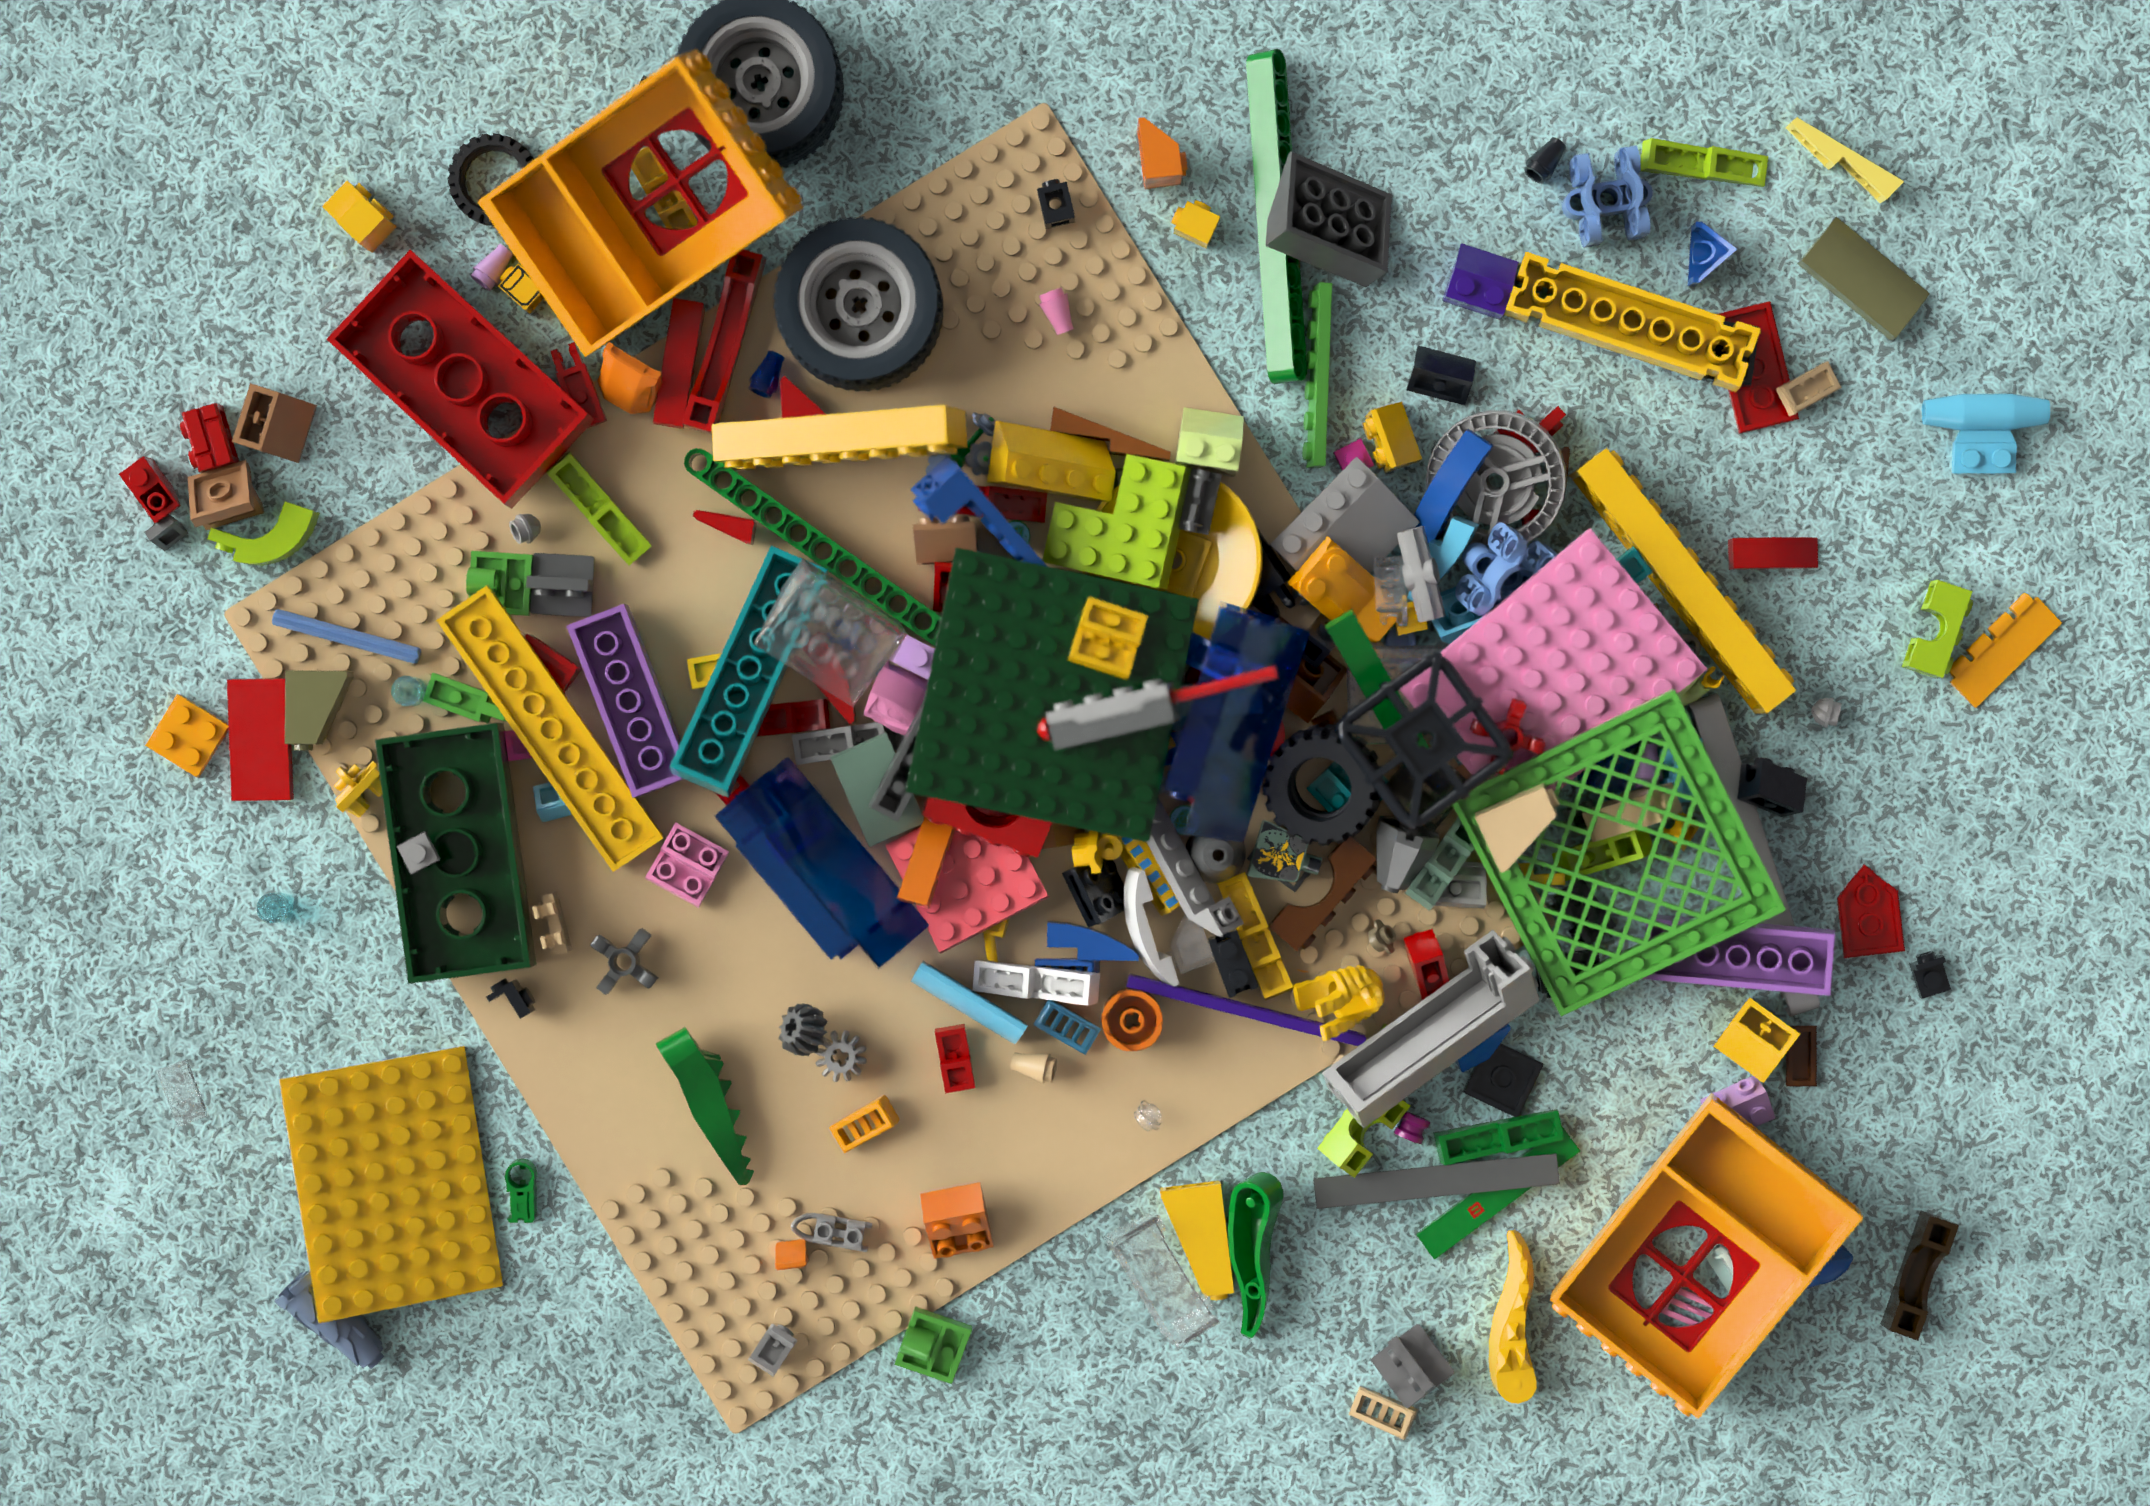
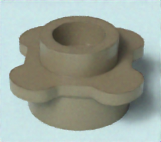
M1375 920V928L1368 932L1370 944L1378 952L1386 950L1389 954L1395 951L1393 942L1396 940L1394 930L1389 925L1384 926L1381 920Z

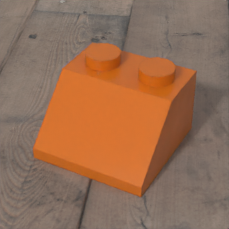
M1145 117L1138 118L1137 133L1144 189L1181 185L1182 176H1186L1187 171L1186 153L1180 152L1179 144Z

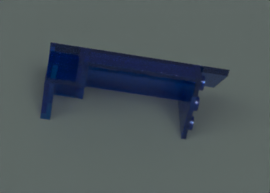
M1220 601L1217 619L1197 685L1276 666L1278 678L1192 700L1171 770L1167 772L1165 790L1170 791L1169 795L1171 797L1187 801L1188 797L1195 798L1184 834L1244 842L1310 633L1309 630L1280 622L1279 618Z
M786 757L771 771L766 772L754 781L746 790L734 796L735 799L715 815V818L737 843L735 845L736 848L830 960L835 956H838L840 960L843 959L859 945L874 964L881 968L929 926L911 903L900 901L897 898L900 890L897 882L819 789L807 780L789 757Z

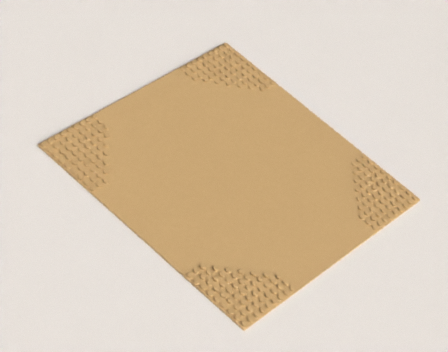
M1041 103L861 215L865 219L871 217L878 221L883 220L886 224H893L896 228L904 230L907 235H910L925 250L938 276L943 296V323L935 347H933L930 356L925 359L923 365L921 364L916 372L913 371L909 374L908 378L902 379L898 384H891V387L857 392L828 385L810 374L787 347L775 318L774 293L776 289L774 286L778 279V272L782 269L780 265L761 277L719 424L781 419L780 380L785 376L827 415L941 405L965 410L967 414V441L979 429L973 422L972 414L974 412L978 414L986 413L993 417L995 421L1050 431L1053 407L1168 450L1171 452L1170 461L1167 463L1175 464L1184 407L1241 416L1049 105ZM1059 179L1060 183L1067 182L1075 222L1045 229L1037 188H1041L1043 182ZM1053 199L1049 205L1053 209H1058L1061 206V202L1058 199ZM852 270L849 277L852 280H858L861 277V272L859 270ZM881 281L878 284V289L882 292H886L890 288V284L887 281ZM1062 287L1064 294H1068L1071 321L1074 329L1057 335L1054 327L1039 305L1041 303L1039 295ZM833 288L828 289L825 294L826 298L829 300L834 299L837 296V291ZM860 300L855 302L856 310L854 313L858 311L861 314L867 311L865 307L867 302L865 301L863 304ZM719 304L706 311L704 315L694 365L695 374L692 389L707 351ZM891 311L884 312L882 319L887 323L892 322L894 314ZM839 319L831 320L830 328L832 330L840 329L841 321ZM861 330L858 334L859 340L862 342L868 341L870 333L867 330ZM667 336L635 355L634 358L661 372ZM595 380L593 384L607 421L586 429L553 465L570 451L649 541L652 547L630 566L593 527L586 516L550 478L547 472L511 509L504 505L460 464L225 611L224 616L263 679L285 678V670L354 672V678L323 744H313V750H308L334 794L338 797L349 785L347 784L341 792L334 787L341 779L336 770L341 766L348 771L354 764H357L362 770L355 776L356 778L372 761L378 764L375 739L491 723H504L505 731L513 730L506 721L491 717L489 723L478 722L422 701L432 673L440 674L485 691L436 621L442 615L468 599L466 577L471 564V551L529 555L546 553L593 556L595 558L592 616L621 604L629 605L681 741L705 691V688L692 689L687 659L722 653L770 546H774L818 566L820 565L686 470L684 458L690 450L701 448L713 455L711 434L685 426L684 429L653 424L656 403L650 412L629 414L605 400L599 384ZM1244 421L1238 472L1235 477L1222 475L1221 482L1233 490L1244 502L1257 528L1270 545L1298 517L1301 511ZM520 428L503 437V439L513 436ZM983 433L975 443L980 444L983 441H987L992 446L993 437ZM1105 441L1109 452L1110 442ZM928 452V456L925 457L899 455L898 459L870 457L869 461L861 462L841 459V463L823 464L822 462H812V465L809 466L784 464L782 468H765V466H755L754 470L731 468L933 611L935 564L917 565L913 524H920V518L928 517L922 511H918V507L913 502L916 496L910 489L926 475V468L930 465L928 458L931 455L937 456L938 453ZM1110 454L1114 468H1124L1126 456ZM703 455L696 456L692 461V467L695 471H701L707 465V459ZM967 464L961 468L975 485L1028 490L987 482L988 475H974L972 467L967 466ZM722 473L717 478V485L720 489L728 488L732 483V477L729 473ZM753 490L746 491L742 495L744 506L750 507L757 501V494ZM1048 493L1045 523L1023 522L1028 526L1031 533L1028 545L1042 560L1055 502L1097 510L1102 501H1088ZM778 508L770 509L766 515V519L770 524H776L782 518V512ZM702 510L755 520L757 527L754 544L748 545L696 520L693 517L694 511ZM532 514L540 521L541 531L533 542L518 544L515 541L509 527V522L515 520L516 515ZM969 517L970 521H975L977 525L978 552L1016 560L999 543L1001 539L998 540L980 522L981 518ZM796 526L791 532V537L795 542H801L807 536V530L804 526ZM822 543L816 549L817 557L822 560L829 558L832 554V547L828 543ZM1177 551L1175 552L1172 569H1177L1182 564V556ZM1275 552L1292 577L1296 571ZM846 561L842 564L841 573L843 576L852 577L856 574L857 565L854 561ZM1045 563L1051 568L1083 574L1080 570ZM828 571L827 582L771 704L827 699L810 679L819 669L800 649V646L817 631L821 632L826 639V633L833 628V621L837 616H844L847 622L858 624L861 627V634L856 636L852 650L843 651L838 644L829 643L842 664L850 684L857 719L853 725L875 722L873 719L864 716V710L880 667L885 659L889 660L902 633L934 649L935 646L902 623L903 632L893 638L887 635L884 622L880 621L870 626L865 624L864 611L866 609L875 608L890 617L892 616ZM872 578L866 583V591L870 595H876L882 589V583L877 578ZM1285 582V586L1292 595L1293 587ZM1275 591L1269 593L1279 608L1280 616L1303 634L1321 614L1312 604L1306 606L1299 605L1303 599L1300 595L1295 599V606L1290 609L1282 603ZM903 596L894 597L890 603L891 609L896 613L904 611L907 607L906 598ZM277 609L404 643L420 648L421 656L418 663H410L272 624L273 614ZM933 611L940 617L942 616V612ZM530 613V616L510 615L524 636L527 633L532 634L582 668L567 625L588 617ZM927 613L919 614L915 620L916 627L919 630L930 628L932 624L931 616ZM841 631V636H846V631ZM1381 640L1377 643L1371 642L1392 680L1401 673ZM1335 645L1329 654L1348 668ZM889 660L890 664H893V665L898 666V667H900V668H902V669H905V668H903V667H901V666H899V665H897V664H895L894 662H892V661ZM1185 664L1182 683L1186 681V672L1190 668L1188 664ZM582 668L565 695L625 779ZM1348 670L1327 702L1312 719L1335 708L1341 719L1346 712L1366 699L1350 670ZM1260 687V693L1276 710L1283 721L1285 728L1284 741L1301 729L1306 730L1309 726H1313L1311 720L1309 723H1306ZM1398 690V693L1404 701L1407 709L1410 712L1413 711L1415 707L1409 702V700L1403 695V693L1400 690ZM827 699L830 729L853 726L845 720ZM1372 710L1353 723L1355 725L1383 729ZM1200 715L1188 716L1182 730L1203 725L1206 722ZM807 732L756 737L740 772L752 789L729 808L715 792L685 779L637 797L664 835V838L614 872L605 862L572 813L569 816L555 820L541 821L536 811L533 786L548 783L549 780L535 760L529 758L509 761L536 965L530 968L449 978L730 1431L734 1434L743 1431L907 1329L915 1306L930 1312L936 1311L1332 1065L1339 1055L1343 1054L1346 1056L1358 1046L1331 1039L1325 1041L1322 1040V1037L1150 993L1158 1002L1163 1016L1162 1031L1158 1039L1150 1047L1143 1050H1120L1106 1038L1102 1028L1101 1014L1106 1001L1112 994L1121 989L1129 988L1126 987V982L1130 973L1161 981L1148 969L1140 956L1139 961L1100 960V987L1097 1004L1086 1006L1056 1001L1101 1028L1086 1055L1033 1025L1047 1000L1039 998L1025 999L974 991L1027 1023L1028 1027L1014 1045L911 982L922 961H925L973 990L975 961H989L986 958L983 933L966 940L942 954L939 953L916 906L900 901L897 898L903 880L885 846L921 827V825L869 847L832 761L827 760L796 765L792 735ZM1352 734L1357 739L1362 737L1368 742L1366 747L1370 752L1374 750L1378 756L1376 760L1378 766H1383L1396 757L1384 738ZM1430 734L1423 735L1426 743L1430 748V740L1433 739ZM1228 749L1213 753V755L1242 769V774L1247 777L1245 783L1234 796L1228 793L1224 794L1219 789L1215 793L1219 798L1207 810L1201 806L1196 811L1199 815L1198 828L1209 823H1222L1232 827L1241 836L1245 845L1246 857L1242 869L1237 874L1239 875L1243 872L1247 874L1250 864L1247 857L1255 847L1262 820L1277 824L1273 821L1276 817L1274 812H1268L1265 803L1268 801L1267 795H1263L1262 787L1266 782V778L1263 777L1265 768L1269 765L1270 760L1268 759L1264 762L1245 761L1235 756ZM1209 755L1164 766L1163 774L1171 788L1158 797L1168 816L1179 805L1193 807L1172 783L1192 763H1195L1201 769L1203 762ZM1313 758L1306 761L1299 768L1296 775L1297 790L1301 798L1309 806L1328 812L1306 788L1333 761L1326 758ZM1454 758L1448 762L1452 770L1459 766ZM1400 763L1384 774V776L1395 787L1392 792L1409 813L1414 779L1406 771L1404 765ZM1440 769L1423 780L1418 814L1453 790L1452 785ZM450 771L440 773L432 782L430 788L432 802L446 813L456 811L466 796L463 781ZM736 781L732 792L741 786L738 781ZM1195 783L1192 786V791L1196 795L1201 794L1204 790L1201 783ZM367 788L360 796L370 803L368 810L360 818L349 813L347 810L345 811L395 890L383 796L377 797ZM914 794L920 811L923 813L927 796ZM1384 800L1381 801L1377 811L1361 832L1354 837L1351 836L1374 857H1376V826L1379 817H1395ZM818 805L834 828V831L784 865H781L767 845L766 838ZM1453 805L1424 825L1438 832L1439 843L1458 817ZM810 817L808 820L817 833L822 831L814 817ZM675 822L729 851L699 908L645 879ZM803 823L798 825L807 840L810 839L811 835ZM1283 824L1279 826L1288 831V829ZM793 831L788 832L795 845H801ZM1191 834L1179 835L1185 848ZM782 837L779 838L777 841L787 854L790 852V849ZM1315 841L1311 845L1308 844L1306 853L1321 857L1322 863L1318 875L1310 874L1309 877H1306L1296 892L1279 880L1247 876L1267 924L1274 919L1287 903L1296 906H1309L1319 902L1326 896L1333 880L1332 867L1327 856L1338 845L1336 842H1331L1329 846H1319L1318 842ZM1075 844L1041 849L1038 858L1029 856L1049 898L1010 917L1005 938L995 936L998 962L1035 966L1036 958H1077L1078 948L1047 947L1048 921L1066 922L1088 927L1062 875L1063 872L1074 867L1072 846H1075ZM1475 848L1465 862L1482 863ZM1220 849L1215 850L1212 854L1213 859L1216 861H1220L1224 856V852ZM1119 856L1113 859L1125 885V878L1129 868ZM1375 869L1365 881L1362 878L1359 879L1353 886L1356 892L1345 904L1340 901L1333 909L1336 912L1334 918L1325 927L1322 924L1319 925L1313 932L1316 938L1305 950L1302 947L1298 951L1294 950L1269 928L1292 985L1305 980H1313L1316 976H1322L1329 970L1345 969L1347 966H1364L1374 970L1380 976L1385 993L1383 1005L1369 1019H1363L1353 1029H1349L1363 1033L1366 1041L1380 1031L1383 1023L1389 1025L1422 1001L1407 956L1404 937L1433 929L1444 956L1449 981L1469 967L1464 950L1492 930L1501 938L1504 936L1508 938L1515 950L1524 945L1487 871L1485 909L1434 906L1429 911L1405 894L1406 890L1392 893L1382 889V884L1377 882V870ZM1300 871L1298 880L1303 875L1304 871ZM1204 882L1215 903L1223 900L1217 884ZM1289 882V883L1294 886L1297 882ZM1530 885L1538 903H1540L1541 897L1535 887ZM558 892L572 951L558 955L555 954L554 949H542L540 937L546 936V932L549 931L547 919H535L532 907L538 906V903L542 902L541 895ZM466 893L455 895V898L447 907L448 922L460 933H473L482 920V908L479 902ZM1151 901L1143 903L1157 952L1171 956L1179 981L1178 986L1229 998L1207 938L1215 936V934L1190 921L1186 917L1181 905L1161 916ZM1125 911L1099 925L1096 924L1089 927L1123 942L1136 951L1128 931ZM1543 912L1552 928L1555 925L1553 916ZM1377 919L1381 920L1384 926L1389 925L1395 932L1396 940L1393 942L1395 951L1391 954L1387 953L1386 950L1382 952L1376 951L1369 942L1368 932L1375 928L1374 921ZM641 928L645 929L652 936L638 953L640 965L659 978L648 989L630 974L621 976L611 992L605 995L596 987L610 970L608 965L609 958L592 948L590 944L600 934L618 949L627 947L638 930ZM620 953L617 957V964L621 969L628 970L631 967L632 961L628 954ZM1071 966V970H1076V966ZM1084 966V971L1088 972V967ZM505 978L508 982L517 979L523 989L527 987L533 995L535 1011L520 1019L505 994L490 1002L486 996L493 993L490 987ZM1258 982V988L1242 991L1237 996L1229 998L1322 1023H1328L1337 1019L1333 1013L1319 1017L1316 1008L1298 1011L1293 990L1265 1001ZM797 1003H805L823 1011V1018L827 1020L824 1029L828 1032L823 1037L827 1038L831 1043H833L831 1039L832 1031L837 1032L839 1040L842 1039L844 1030L849 1031L847 1039L849 1042L856 1035L859 1036L860 1039L854 1046L855 1048L865 1046L866 1051L857 1054V1056L866 1058L867 1062L866 1064H855L862 1072L856 1075L849 1069L851 1074L850 1081L847 1082L844 1079L843 1073H840L839 1081L834 1082V1071L831 1070L829 1075L824 1077L822 1073L827 1068V1065L816 1066V1061L825 1058V1056L811 1053L809 1056H798L783 1049L782 1041L778 1039L781 1034L779 1026L782 1025V1015H787L789 1006L795 1007ZM1053 1009L1046 1024L1051 1026L1058 1011ZM1134 1012L1132 1015L1127 1013L1124 1016L1127 1020L1126 1026H1130L1132 1023L1135 1025L1139 1024L1137 1013ZM1064 1015L1056 1030L1061 1032L1069 1017ZM1074 1021L1066 1036L1072 1038L1079 1023ZM965 1024L975 1089L945 1094L935 1029ZM683 1027L687 1028L700 1049L720 1055L724 1064L718 1078L731 1080L732 1084L724 1098L728 1109L740 1110V1114L733 1127L736 1134L747 1137L741 1153L751 1158L746 1169L754 1170L753 1176L747 1185H739L702 1132L691 1113L677 1077L655 1044ZM1085 1027L1076 1042L1082 1045L1090 1029ZM818 1045V1048L827 1049L823 1045ZM836 1049L837 1053L835 1056L833 1055L834 1060L840 1059L842 1064L846 1063L845 1059L849 1057L848 1053H842L840 1049ZM1015 1052L1020 1054H1051L1052 1058H1057V1068L1053 1081H1045L1043 1084L1017 1071H1012L1011 1061ZM886 1095L900 1121L894 1127L844 1154L829 1127L873 1100ZM867 1113L865 1115L872 1128H875L874 1122ZM856 1119L854 1121L856 1126L858 1127L862 1135L865 1134L864 1130L862 1129L861 1125ZM847 1125L844 1126L843 1129L851 1141L855 1140ZM980 1182L994 1247L979 1252L972 1251L947 1258L934 1259L924 1225L920 1194ZM820 1213L872 1223L871 1229L865 1228L862 1245L868 1246L867 1252L806 1241L809 1261L805 1267L777 1270L775 1267L776 1244L783 1241L802 1239L791 1230V1224L797 1217L803 1214ZM817 1219L803 1220L798 1223L797 1228L805 1234L814 1236ZM835 1222L834 1227L846 1230L847 1224ZM832 1237V1240L844 1242V1238ZM771 1324L785 1326L792 1331V1337L797 1340L774 1376L748 1361Z

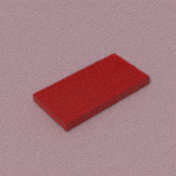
M1771 301L1719 313L1718 315L1725 317L1724 321L1734 323L1739 321L1748 325L1759 326L1761 329L1758 336L1751 386L1749 388L1740 387L1736 392L1728 390L1739 434L1798 420V413L1791 416L1788 415L1776 391V388L1786 384L1790 379Z
M285 678L227 679L231 801L293 800L292 744H285Z

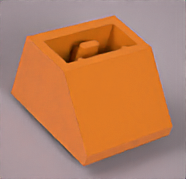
M980 1182L920 1194L924 1225L934 1259L947 1258L972 1251L979 1252L994 1247Z

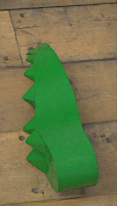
M683 1027L655 1044L677 1077L691 1113L702 1132L739 1185H747L754 1173V1170L746 1169L751 1158L741 1153L747 1137L736 1134L733 1127L740 1114V1110L728 1109L724 1098L732 1084L731 1080L718 1078L724 1064L720 1055L700 1049L687 1028Z
M1267 1172L1256 1173L1239 1183L1232 1191L1229 1206V1255L1239 1284L1243 1305L1240 1333L1249 1339L1253 1338L1259 1330L1270 1292L1271 1239L1284 1198L1281 1183L1275 1176Z

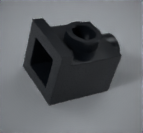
M1059 179L1043 182L1042 187L1037 188V194L1045 229L1074 223L1075 215L1067 182L1060 183ZM1053 199H1058L1061 202V206L1058 209L1051 208L1049 204Z

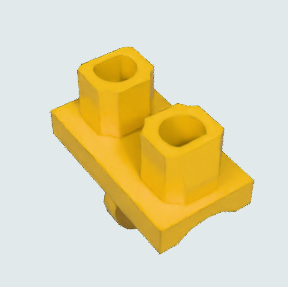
M372 761L356 778L355 776L362 770L357 764H354L348 771L341 766L336 770L341 779L334 787L341 792L347 784L349 785L335 799L337 802L336 808L342 813L347 810L349 813L360 818L370 807V803L360 796L367 788L377 797L382 796L379 767L375 761Z
M1091 830L1088 833L1075 834V846H1072L1074 867L1090 865L1092 874L1101 873L1103 859L1113 860L1121 855L1123 850L1122 840L1119 836L1111 834L1100 836V832Z

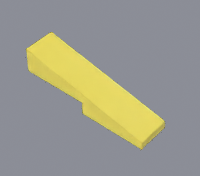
M1798 117L1785 127L1828 170L1839 163L1880 204L1887 200L1904 182Z

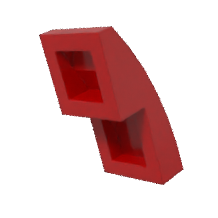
M965 1024L936 1028L935 1038L945 1094L975 1089Z

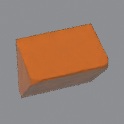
M798 1239L778 1242L776 1244L775 1267L777 1270L800 1268L807 1265L809 1259L806 1240Z

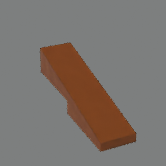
M1053 407L1050 431L1110 442L1109 454L1120 456L1130 454L1157 461H1170L1171 452Z

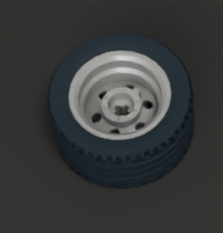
M719 0L720 3L710 5V8L701 12L702 15L699 18L696 17L694 23L688 26L687 33L683 34L682 42L678 44V52L675 54V58L697 49L699 53H703L709 59L712 65L711 71L717 80L723 81L729 90L737 92L736 97L731 101L735 106L740 107L744 111L748 119V126L753 133H757L762 138L766 146L764 150L771 160L774 159L778 162L781 168H789L790 164L796 165L800 160H806L810 153L814 154L818 147L824 145L823 141L825 139H829L831 131H834L836 127V121H839V114L843 108L844 78L842 68L826 29L815 19L812 13H808L806 8L800 7L795 1ZM767 48L771 51V54L768 58L759 56V51ZM734 59L742 61L738 69H733L730 66ZM788 67L794 70V75L791 78L783 76ZM763 80L765 84V90L759 92L757 88V82ZM778 99L789 100V106L785 109L780 108L777 104ZM755 108H758L761 113L760 117L756 120L751 119L750 113ZM693 132L706 149L710 151L711 143L704 136Z
M864 216L859 218L848 217V219L839 218L833 222L828 221L826 225H819L817 229L809 231L806 237L802 236L797 245L795 244L792 247L791 253L788 252L786 260L782 262V269L778 272V279L774 286L776 289L774 293V310L778 328L787 347L797 361L810 374L828 385L830 384L836 388H843L848 391L855 390V392L891 387V384H898L902 379L908 378L909 374L913 371L916 372L921 364L923 365L925 359L930 356L933 347H935L943 323L941 286L935 268L925 250L921 248V245L910 235H907L904 230L896 228L895 225H889L883 220L878 221L871 217L865 219ZM852 270H859L861 272L860 279L852 280L849 277ZM881 281H887L890 284V288L888 291L882 292L878 289V284ZM833 288L837 291V296L829 300L825 294L828 289ZM859 300L862 304L865 301L867 302L865 305L867 311L863 314L860 311L854 313L856 310L854 304ZM891 311L894 314V320L887 323L882 319V315L884 312ZM839 319L841 321L840 329L832 330L830 328L831 320ZM861 330H867L870 333L868 341L862 342L859 340L858 334Z

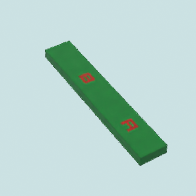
M1562 1127L1564 1140L1532 1147L1520 1157L1556 1153L1559 1168L1578 1154L1580 1149ZM1532 1187L1470 1193L1417 1232L1416 1236L1435 1260Z

